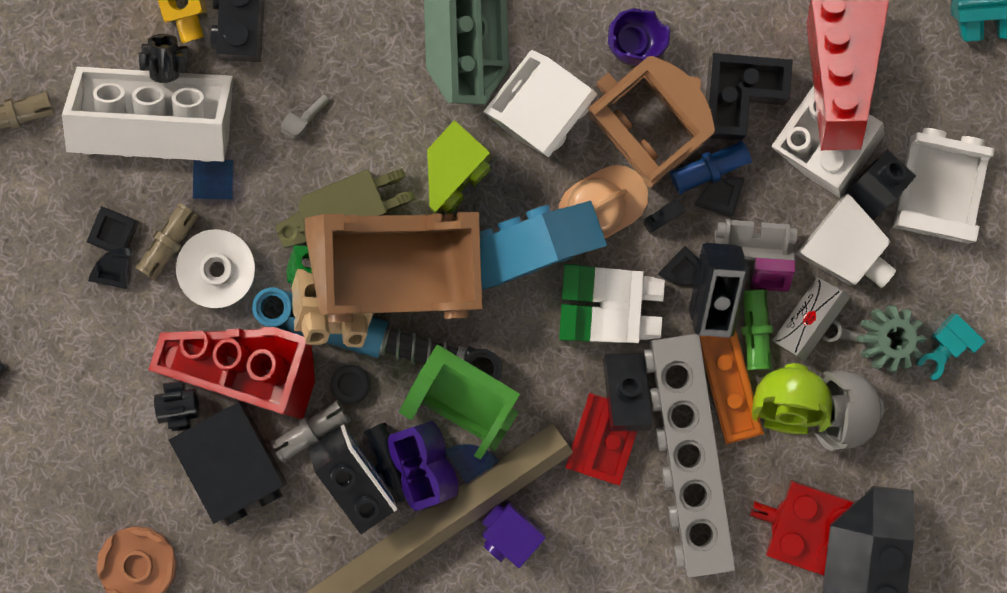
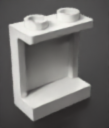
M923 128L922 133L917 132L910 138L905 166L916 177L898 197L892 228L966 244L974 243L977 241L980 227L976 226L975 223L989 158L993 157L995 149L984 146L985 140L980 138L962 136L961 141L946 138L947 132Z

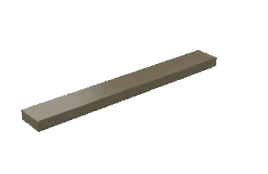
M553 423L460 486L458 488V496L431 506L306 593H371L566 459L573 451Z

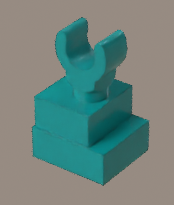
M952 313L931 335L939 346L931 353H924L920 358H917L915 365L922 366L926 360L932 359L936 363V370L929 378L937 380L943 374L944 364L950 357L957 358L965 349L975 353L986 341L958 314Z

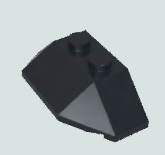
M872 486L864 493V496L853 503L830 524L822 593L908 592L914 544V491Z

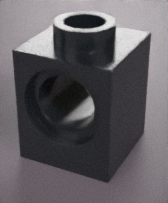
M886 149L860 174L844 194H849L853 197L867 215L874 220L898 199L916 175Z

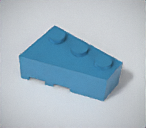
M592 201L551 211L549 205H544L526 212L528 220L522 222L519 216L497 224L499 232L494 233L492 228L480 231L482 291L540 271L542 268L555 263L574 258L573 256L607 246Z

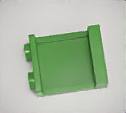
M437 344L418 374L398 413L413 420L421 405L427 406L480 438L482 443L474 456L481 460L488 448L494 452L496 451L518 415L519 411L512 407L520 393Z

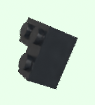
M713 53L708 64L706 100L711 110L715 131L709 138L743 140L747 136L749 102L784 105L790 100L793 60Z

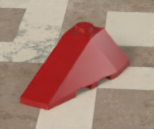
M261 327V329L248 330L227 329V331L163 332L159 335L148 369L161 375L299 419L304 418L315 384L312 345L306 344L304 336L276 327Z

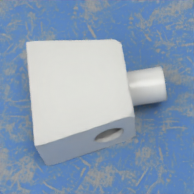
M846 194L837 202L796 253L799 258L849 286L856 285L865 275L880 288H883L896 272L895 268L880 257L889 245L890 240L849 194Z

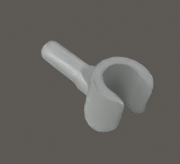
M323 94L303 113L301 118L289 112L281 123V132L292 139L301 138L313 117L330 102L328 97Z
M834 320L831 324L838 328L837 335L834 338L822 336L821 339L827 343H834L839 339L857 342V336L866 334L842 328L841 324Z

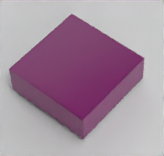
M755 257L750 275V288L754 290L788 292L795 273V260Z

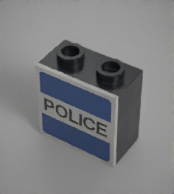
M344 424L308 449L314 472L361 535L398 510L387 483L380 473L377 472L375 466Z

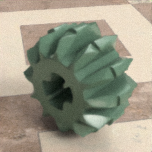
M888 305L884 312L881 309L872 310V321L862 320L860 323L862 328L867 331V334L857 336L856 340L857 342L867 344V347L862 350L860 355L863 358L873 357L871 361L872 368L881 369L884 366L886 372L895 373L899 366L902 369L911 368L912 362L910 357L920 358L923 355L921 350L916 347V343H923L927 339L923 335L916 334V330L923 323L920 320L910 321L912 311L909 309H902L898 312L895 305ZM888 332H893L891 338L896 341L894 346H890L891 339L887 337Z

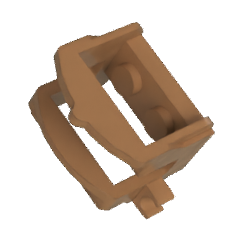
M654 56L647 57L618 83L609 72L596 82V86L604 95L592 104L587 112L590 120L595 122L642 177L649 189L701 147L715 131L710 107L700 90L702 84L700 78L689 77L678 67ZM642 81H644L692 138L660 166L655 163L658 155L649 143L644 139L638 142L629 132L633 126L627 117L619 109H616L614 112L610 109Z

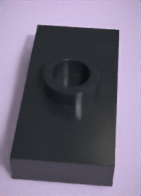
M644 353L605 354L603 367L611 431H650L653 424Z

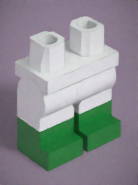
M564 263L562 301L600 303V307L561 304L559 340L638 344L639 340L661 338L662 317L641 316L642 300L663 302L665 280L643 276L644 271Z

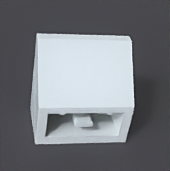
M531 50L483 112L513 138L549 157L553 151L563 145L566 140V134L576 121L587 114L588 108L591 106V102L597 96V93L549 57Z
M813 86L772 144V148L806 177L841 199L885 135L883 122L869 114L862 150L821 151Z

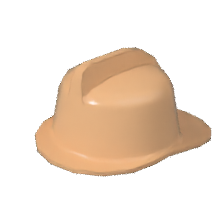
M612 165L600 169L569 188L559 203V209L592 201L604 238L606 239L634 223L642 216L648 204V189L637 171L627 166Z

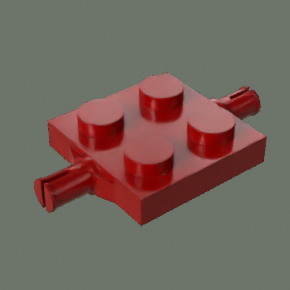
M791 480L785 498L777 508L754 501L750 517L771 523L772 535L765 553L766 556L824 575L830 524L856 501Z

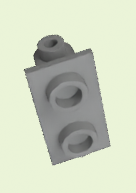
M725 219V222H717V228L714 232L715 243L741 246L745 260L754 261L755 257L795 260L793 244H796L797 228H790V224L762 222L760 234L753 233L754 222Z

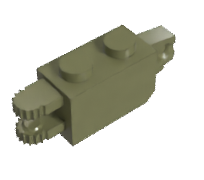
M403 168L373 179L370 170L366 169L303 195L298 205L300 211L275 226L281 244L286 249L294 245L307 243L305 237L306 217L321 214L388 215L389 211L415 200L413 191L402 192L384 202L378 191L380 188L402 181L406 177Z

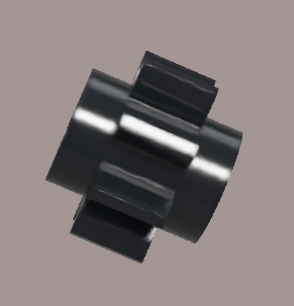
M170 34L153 35L148 39V44L141 45L142 52H139L140 71L149 70V76L153 81L159 83L172 82L178 79L179 73L186 72L185 65L188 64L187 46L178 47V41L175 36Z
M182 381L164 383V393L154 395V408L158 423H168V429L172 431L191 428L189 419L199 418L200 415L196 390H186V385Z

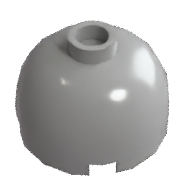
M849 371L824 372L825 377L822 379L827 383L831 392L832 417L830 427L825 431L815 432L817 440L825 449L830 451L848 450L865 444L876 433L884 414V404L877 390L867 378Z

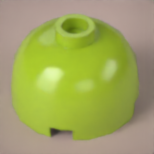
M798 363L787 364L785 368L768 373L756 387L753 397L752 419L756 422L759 416L764 419L765 428L787 434H808L809 427L818 425L819 432L825 431L831 426V392L827 383L816 373L809 371L807 366Z

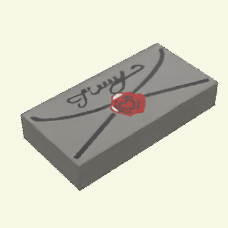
M817 277L772 341L783 350L805 362L850 297L844 291Z

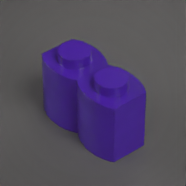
M433 421L389 435V453L393 463L402 473V491L407 503L414 511L458 496L457 476L452 465L445 459V441L440 429Z

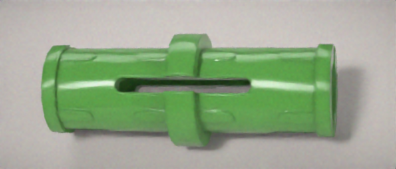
M767 290L744 291L743 294L745 327H741V333L746 337L747 370L772 369L769 333H773V325H769Z

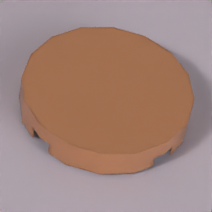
M133 526L119 530L106 540L98 554L97 573L107 593H166L175 579L177 560L174 549L164 535L152 528Z

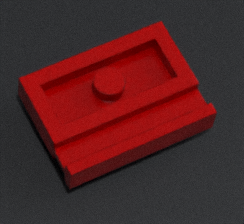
M592 393L588 394L571 446L573 453L568 456L565 468L620 486L637 431H611L607 398Z

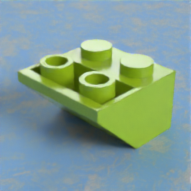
M455 120L427 149L429 207L432 213L442 214L445 212L446 214H452L465 199L461 192L468 184L471 183L476 187L491 171V165L488 164L491 161L490 152Z

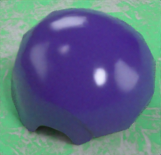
M631 8L620 12L608 26V45L613 55L621 63L636 67L647 57L654 56L659 58L666 51L670 42V27L663 25L654 11H642L641 9Z

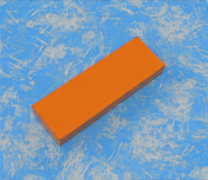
M736 329L734 336L731 337L699 336L704 368L724 443L729 444L763 435L760 417L758 416L756 422L752 419L754 395Z

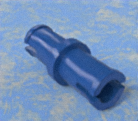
M740 140L736 144L713 154H710V152L701 154L700 160L675 171L672 170L670 177L675 189L681 195L685 191L708 181L712 183L720 181L721 175L746 164H751L752 159L745 143Z

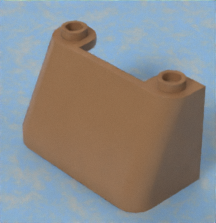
M458 212L457 215L384 216L321 214L305 218V237L320 315L328 314V323L353 322V314L444 311V319L468 318V310L482 309L479 212Z

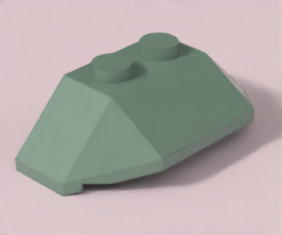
M424 0L426 70L448 103L486 104L490 99L491 93L497 88L509 70L507 0Z

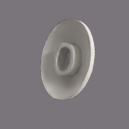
M206 230L191 237L180 250L176 262V276L180 288L190 300L208 308H224L241 300L251 288L255 277V261L248 245L237 235L225 230ZM215 262H221L224 265L225 270L220 277H214L211 274L210 268Z

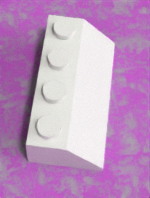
M76 67L62 112L66 152L88 155L104 154L125 157L138 156L224 162L229 141L233 76L179 73V77L175 81L159 83L150 78L149 71Z

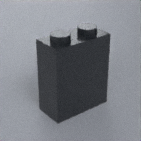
M243 401L233 404L169 439L213 524L224 520L228 526L247 516L245 507L259 501L261 507L283 496L279 489L287 485V482Z

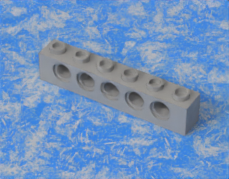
M698 334L649 341L650 349L644 350V359L647 373L654 372L656 388L650 389V399L653 412L660 411L662 427L656 428V438L659 451H666L668 466L661 467L664 489L665 491L672 490L674 506L667 507L671 530L678 529L680 545L673 546L677 569H684L685 575L688 578L735 571L700 337ZM674 365L682 367L686 372L684 385L677 389L670 387L665 380L666 371ZM684 404L691 409L692 420L687 426L680 428L672 422L671 413L676 406ZM685 444H693L698 450V459L691 466H682L677 458L678 450ZM693 483L700 484L704 489L703 500L697 505L686 504L683 498L685 488ZM698 523H705L710 528V537L703 544H694L689 537L691 528Z

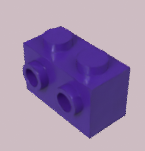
M510 501L504 507L500 504L495 506L482 520V524L486 527L482 535L486 539L483 547L500 562L507 558L518 568L525 563L546 539L545 532Z

